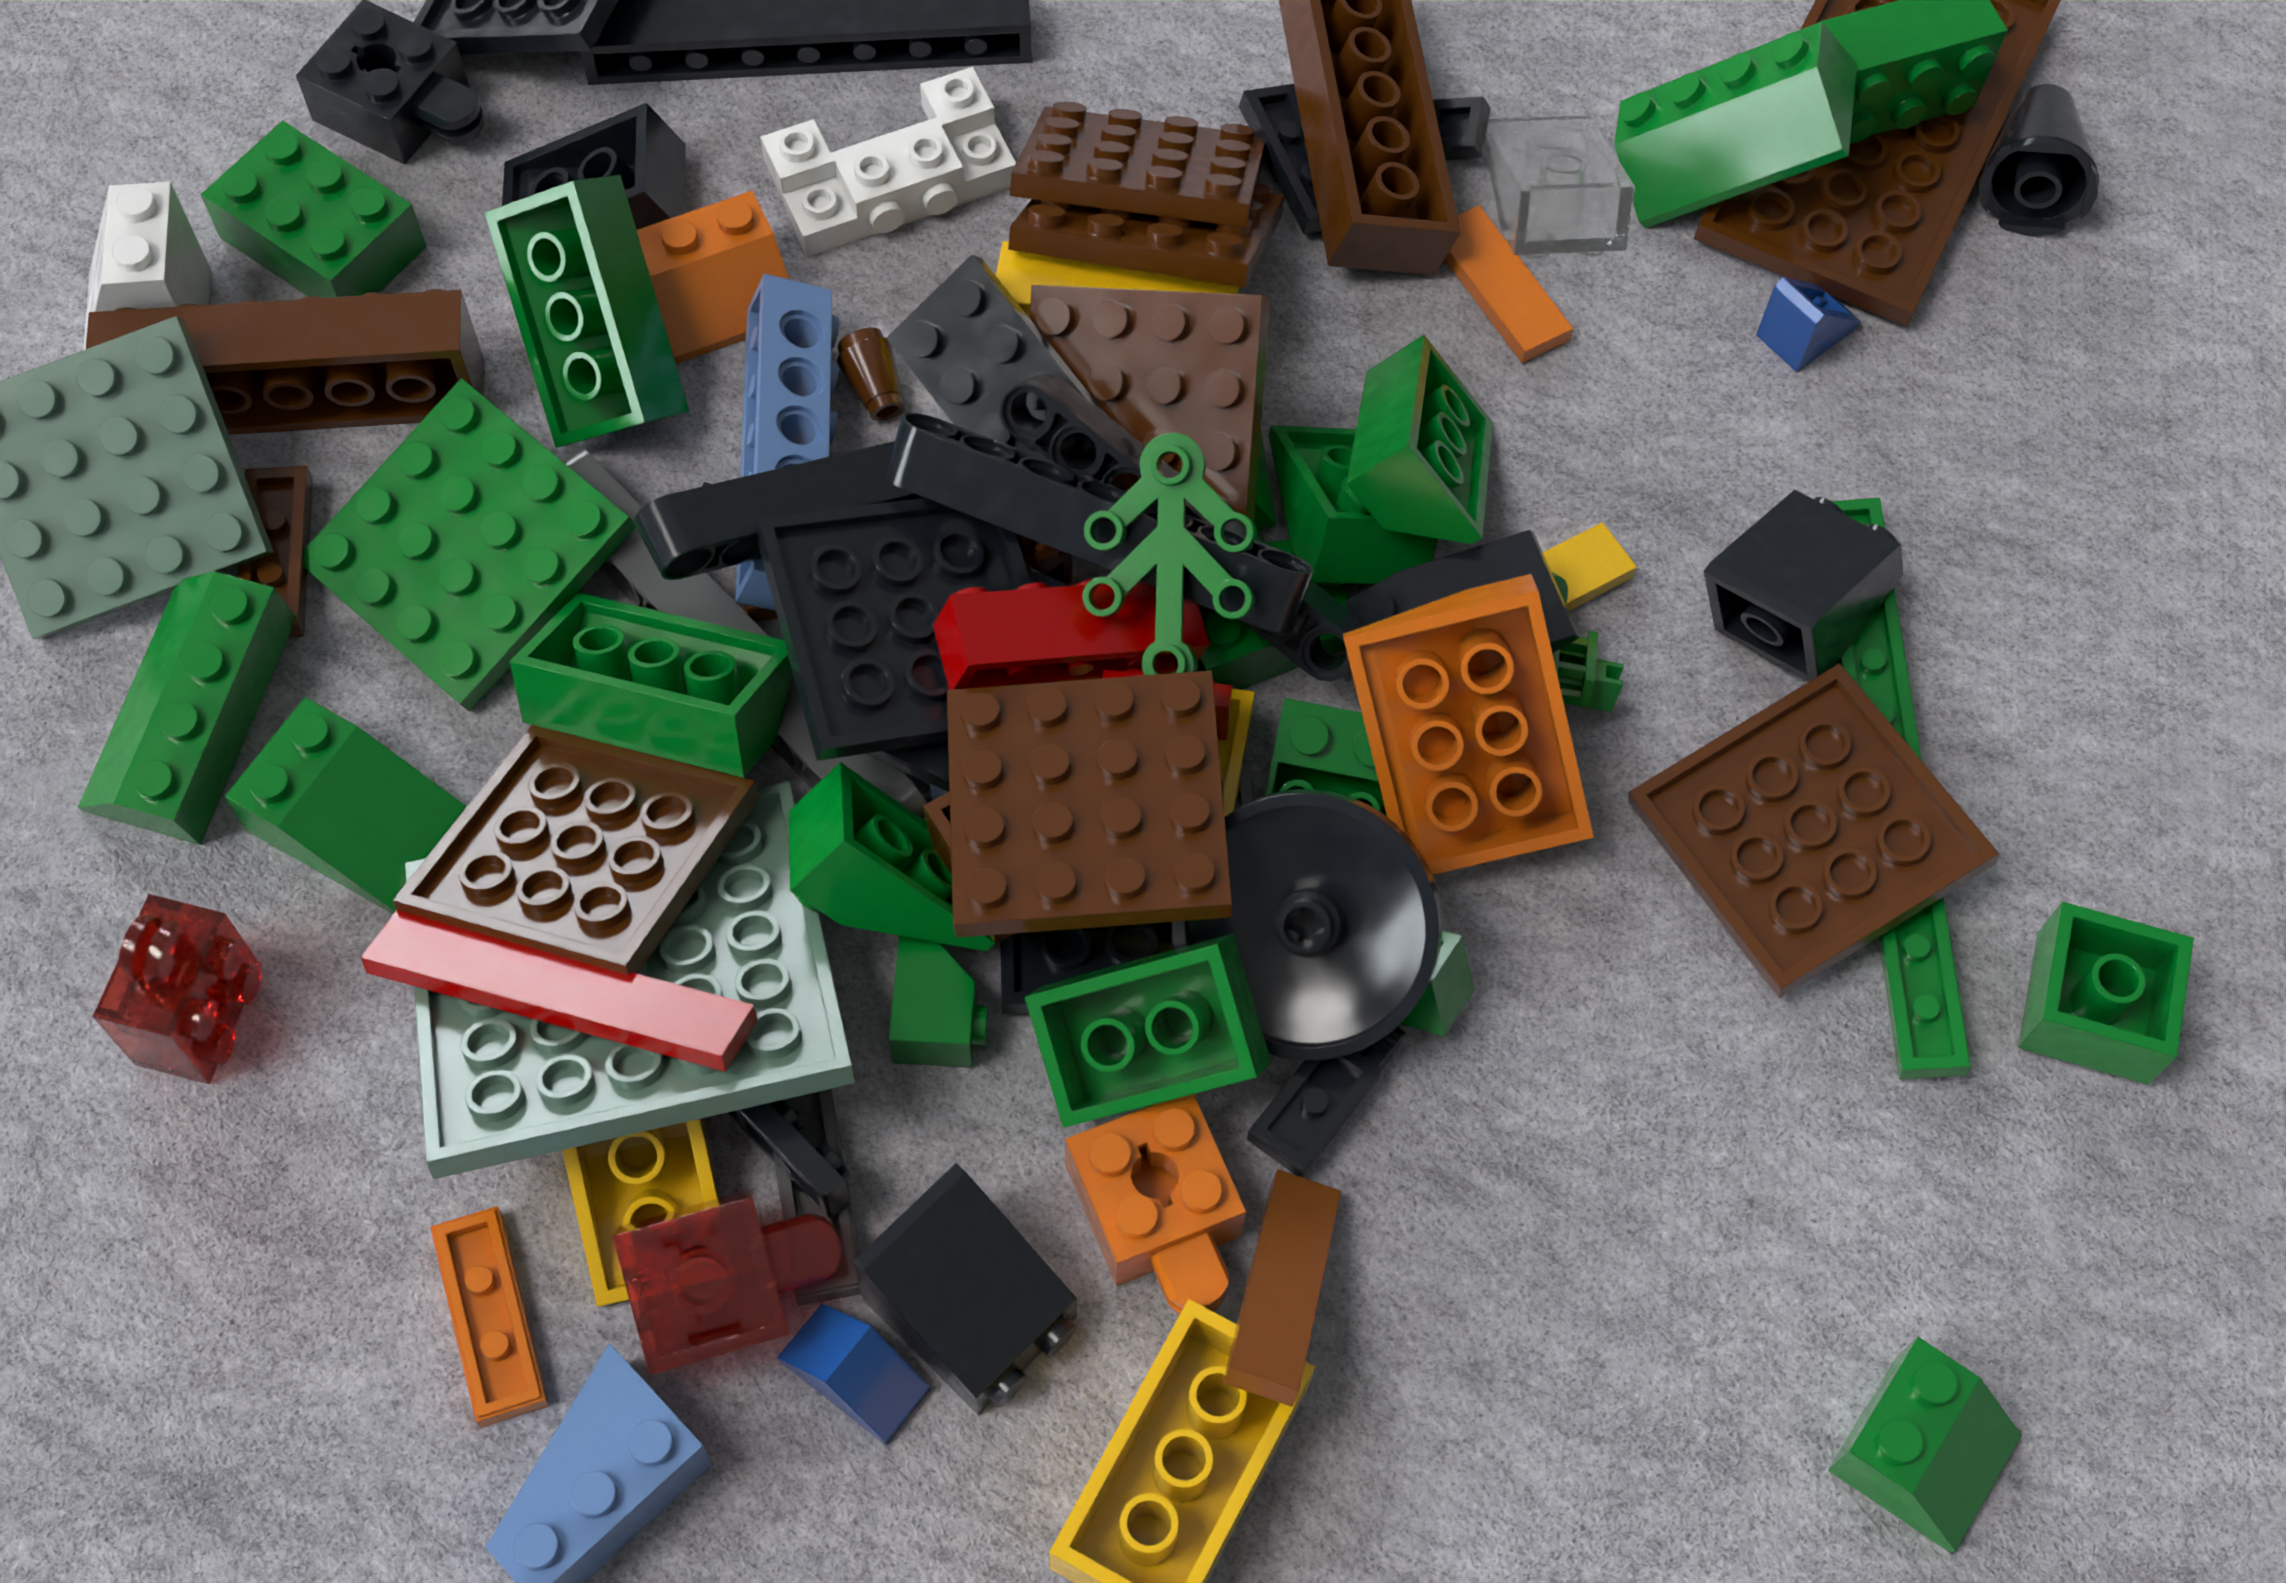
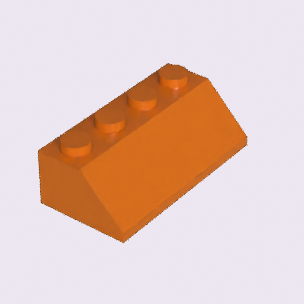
M753 190L637 230L676 364L746 340L747 308L763 274L789 279L774 233Z

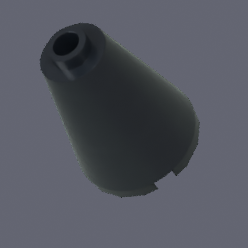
M2039 84L2030 87L2018 98L1982 169L1979 179L1980 204L1987 212L1988 208L1998 217V224L2006 230L2029 236L2054 234L2064 230L2065 223L2075 219L2080 214L2082 219L2090 212L2098 195L2099 175L2072 96L2060 86Z

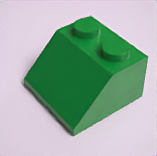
M1917 1337L1892 1362L1828 1471L1952 1554L1960 1545L2022 1435L1979 1376L1920 1337Z

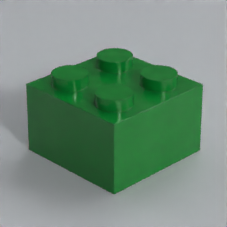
M2062 901L2037 932L2018 1048L2149 1085L2177 1057L2194 938Z

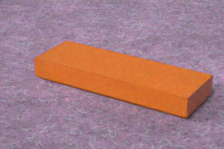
M1480 205L1458 214L1461 234L1444 260L1520 362L1524 363L1570 341L1574 328Z
M498 1206L430 1226L476 1423L482 1428L550 1406L501 1210Z

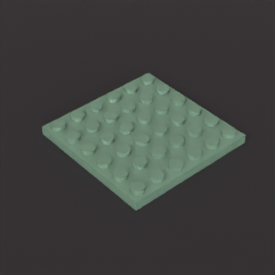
M790 781L757 788L758 802L638 973L754 1005L758 1021L727 1071H720L414 986L426 1163L433 1179L855 1084L819 914L804 907L794 894L790 892L789 810L795 806ZM425 859L405 863L406 883Z

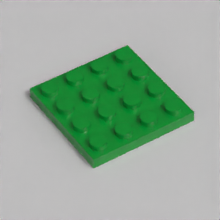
M461 378L304 549V568L470 712L511 667L509 661L575 596L636 526L628 515Z

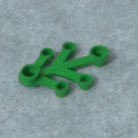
M1172 432L1161 434L1146 445L1139 463L1141 478L1108 511L1093 513L1084 525V536L1090 546L1097 550L1113 551L1124 543L1127 535L1126 528L1158 500V526L1107 577H1097L1089 581L1083 590L1082 596L1086 609L1093 615L1102 617L1113 616L1123 608L1125 596L1157 566L1155 642L1150 644L1144 652L1142 658L1144 675L1160 674L1156 663L1159 655L1165 651L1172 652L1178 659V669L1175 673L1197 672L1198 660L1196 653L1189 644L1183 641L1184 566L1213 595L1214 608L1221 616L1229 619H1241L1247 616L1255 605V594L1251 586L1242 580L1234 579L1185 528L1186 500L1215 527V540L1226 551L1241 553L1251 548L1257 536L1256 526L1248 516L1235 512L1203 479L1206 461L1200 446L1190 437ZM1177 453L1182 459V470L1177 476L1166 478L1161 471V462L1166 455ZM1109 518L1115 524L1116 534L1110 542L1102 544L1096 538L1095 528L1101 520ZM1234 520L1242 521L1247 529L1245 540L1238 545L1229 544L1224 535L1225 527ZM1107 584L1113 589L1115 599L1109 608L1103 610L1095 604L1094 592L1099 586ZM1233 586L1241 588L1245 594V603L1236 612L1229 611L1223 604L1225 591Z

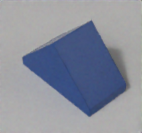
M1782 277L1773 288L1756 336L1795 372H1798L1853 332L1862 321L1817 284Z
M823 1303L777 1357L780 1363L885 1445L888 1444L930 1391V1386L870 1325Z

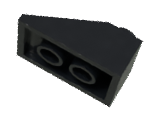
M644 103L505 161L502 206L574 180L620 175L636 230L685 214L686 144L647 103Z
M1531 530L1398 571L1345 601L1347 609L1356 615L1364 626L1470 588L1532 574L1539 591L1552 653L1580 638L1538 540Z

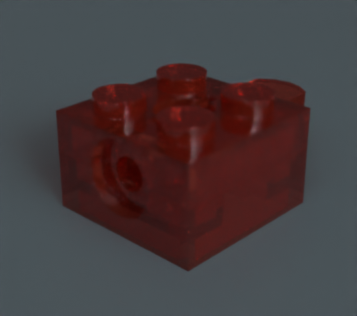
M148 894L139 916L131 923L124 936L119 959L92 1017L134 1065L210 1085L218 1065L225 1064L233 1051L236 1038L234 1027L244 1004L249 1005L258 993L262 976L261 964L226 913Z
M755 1188L619 1226L612 1236L649 1375L789 1335L791 1321L783 1292L828 1279L837 1270L841 1257L840 1236L834 1225L824 1216L809 1213L764 1225Z

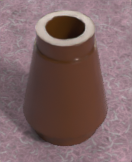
M874 327L856 330L842 338L837 345L839 351L837 358L838 366L866 410H868L871 419L881 421L899 414L904 409V403L901 398L902 394L891 343L887 338L883 337L880 329Z

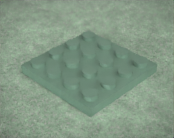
M178 316L166 319L0 381V557L32 639H44L173 591L174 587L182 579L214 571L221 573L274 553L185 319Z

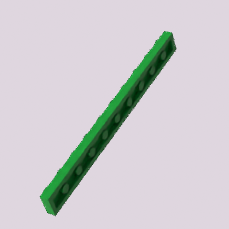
M1880 497L1832 501L1846 516L1865 526L1876 524L1885 528ZM1893 587L1840 658L1838 664H1841L1922 761L1896 594ZM1944 897L1878 937L1899 1079L1967 1076L1970 1069Z

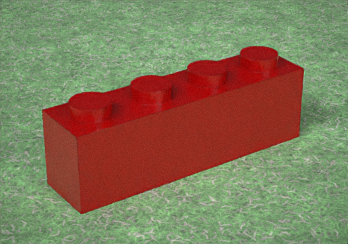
M1092 579L1082 581L1075 586L1048 587L1045 583L1037 582L1020 586L1015 590L988 592L984 587H970L960 590L955 594H950L933 624L949 690L1102 679L1104 669L1115 671L1127 669L1142 670L1144 652L1150 644L1155 642L1156 587L1143 582L1138 583L1125 596L1123 608L1117 614L1110 617L1093 615L1086 609L1083 603V590ZM1107 584L1099 586L1094 592V602L1097 607L1104 610L1113 604L1115 599L1113 589ZM1184 599L1183 641L1194 649L1197 660H1199L1210 644L1198 604ZM1170 651L1163 652L1157 659L1156 665L1160 674L1175 673L1178 669V659Z

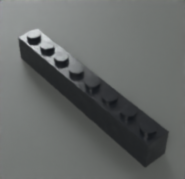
M619 0L592 50L581 51L588 85L1032 63L1029 0Z

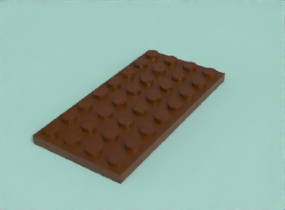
M1815 0L1801 29L1823 20L1898 0ZM1990 0L2007 27L2008 32L1974 107L1958 115L1946 114L1924 120L1907 129L1895 128L1870 135L1862 141L1850 143L1849 156L1709 205L1698 224L1694 239L1787 278L1815 283L1833 297L1908 327L2061 0Z

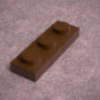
M307 465L245 469L246 481L274 553L240 565L238 567V578L274 587L296 615L291 624L292 630L289 637H304L308 570L304 568V549L309 545L312 475Z

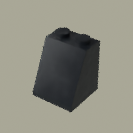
M1794 489L1716 556L1703 571L1714 628L1719 633L1807 681H1811L1837 664L1902 577L1901 543L1888 530L1879 525L1868 524L1865 526L1846 516L1832 501L1823 497L1812 499Z
M957 1163L853 1260L863 1301L978 1415L991 1402L998 1408L1006 1404L1026 1382L1028 1376L1023 1370L1041 1352L1048 1358L1056 1354L1070 1340L1077 1329V1326L1073 1323L1077 1318L1076 1296Z

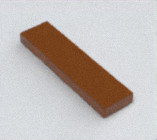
M1279 1169L1276 1170L1267 1197L1225 1371L1224 1384L1291 1407L1293 1406L1300 1390L1341 1190Z

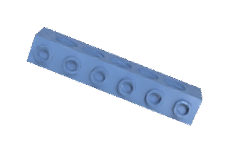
M764 273L748 305L746 315L740 477L829 457V445L834 439L838 422L837 411L830 409V397L834 393L839 372L838 363L831 361V350L834 348L839 332V317L832 315V290ZM762 558L738 564L735 602L776 611Z

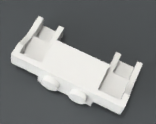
M973 67L920 84L921 104L928 118L927 121L831 153L814 119L760 137L763 159L781 195L795 235L806 258L878 233L891 232L901 225L931 215H941L954 207L1010 189L1011 172L1016 162L995 124L994 106Z

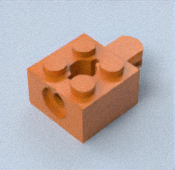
M1194 1094L1153 1104L1065 1138V1166L1115 1285L1119 1286L1155 1272L1169 1306L1178 1315L1182 1312L1188 1299L1213 1312L1217 1310L1226 1298L1230 1276L1217 1246L1242 1237L1246 1210Z

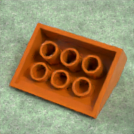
M1532 574L1470 588L1343 634L1387 817L1396 823L1419 849L1432 875L1594 838L1539 591Z

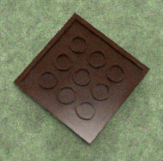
M1056 102L1053 104V107H1044L1011 172L1010 196L1247 228L1264 158L1265 142L1254 135L1255 130L1242 124H1224L1220 130L1198 127V121L1188 117L1171 116L1165 118V122L1144 120L1141 113L1128 109H1113L1107 115L1086 112L1087 108L1079 103Z
M1257 183L1247 228L1031 199L1010 226L1008 250L1246 288L1282 217L1285 195L1271 193L1269 186Z
M1031 285L1029 318L1105 414L1145 447L1152 439L1164 433H1180L1193 439L1200 446L1205 456L1206 469L1203 479L1235 512L1248 516L1254 522L1270 297L1249 294ZM1177 453L1168 454L1163 458V461L1175 471L1181 472L1183 463ZM1125 473L1124 484L1126 490L1128 491L1140 477L1133 473Z
M1840 663L1628 792V803L1779 999L1991 868L1997 863L1999 856L1998 851Z
M1212 670L947 690L953 926L956 938L1232 917Z
M531 725L395 896L393 903L396 910L628 975L630 972L638 974L758 802L759 797L756 784L753 780Z

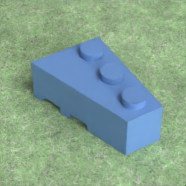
M609 1342L485 1548L515 1583H585L706 1472L713 1463L702 1443Z

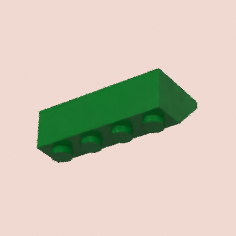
M1822 21L1620 101L1614 146L1638 221L1644 228L1849 156L1857 63Z
M620 175L574 180L484 212L555 448L689 412Z
M1425 335L1417 338L1366 371L1346 488L1356 508L1363 514L1371 513L1384 530L1473 544L1483 538L1493 422Z
M215 571L182 579L174 587L80 800L78 808L81 811L198 845L201 844L292 630L291 624L296 616L274 587Z
M577 593L509 661L522 723L742 778L748 774L775 742L793 677L786 645L782 639L583 593Z

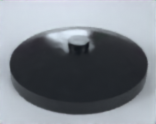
M1297 789L1277 792L1248 802L1225 816L1232 917L1172 922L1174 949L1234 933L1267 1049L1271 1055L1295 1060L1333 1059L1365 1049L1384 1038L1407 1018L1420 1001L1430 984L1441 950L1442 911L1440 898L1434 878L1419 849L1396 823L1380 811L1349 796L1329 791Z

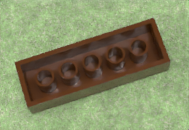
M1279 0L1328 266L1435 275L1461 234L1412 0Z
M428 289L423 292L396 294L372 292L361 296L330 298L308 296L297 300L264 302L245 300L231 304H182L177 307L149 309L125 307L114 311L89 312L86 349L175 316L185 319L229 435L420 423L461 378L484 396V357L461 290Z

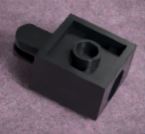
M362 0L296 74L313 121L404 165L432 133L453 143L464 144L477 137L484 127L485 116L480 105L479 95L477 91L469 86L457 42L367 0Z

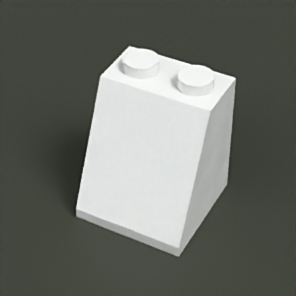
M171 181L109 185L89 273L83 350L86 349L89 312L114 311L125 307L149 309L177 307L182 304L209 305L211 268Z

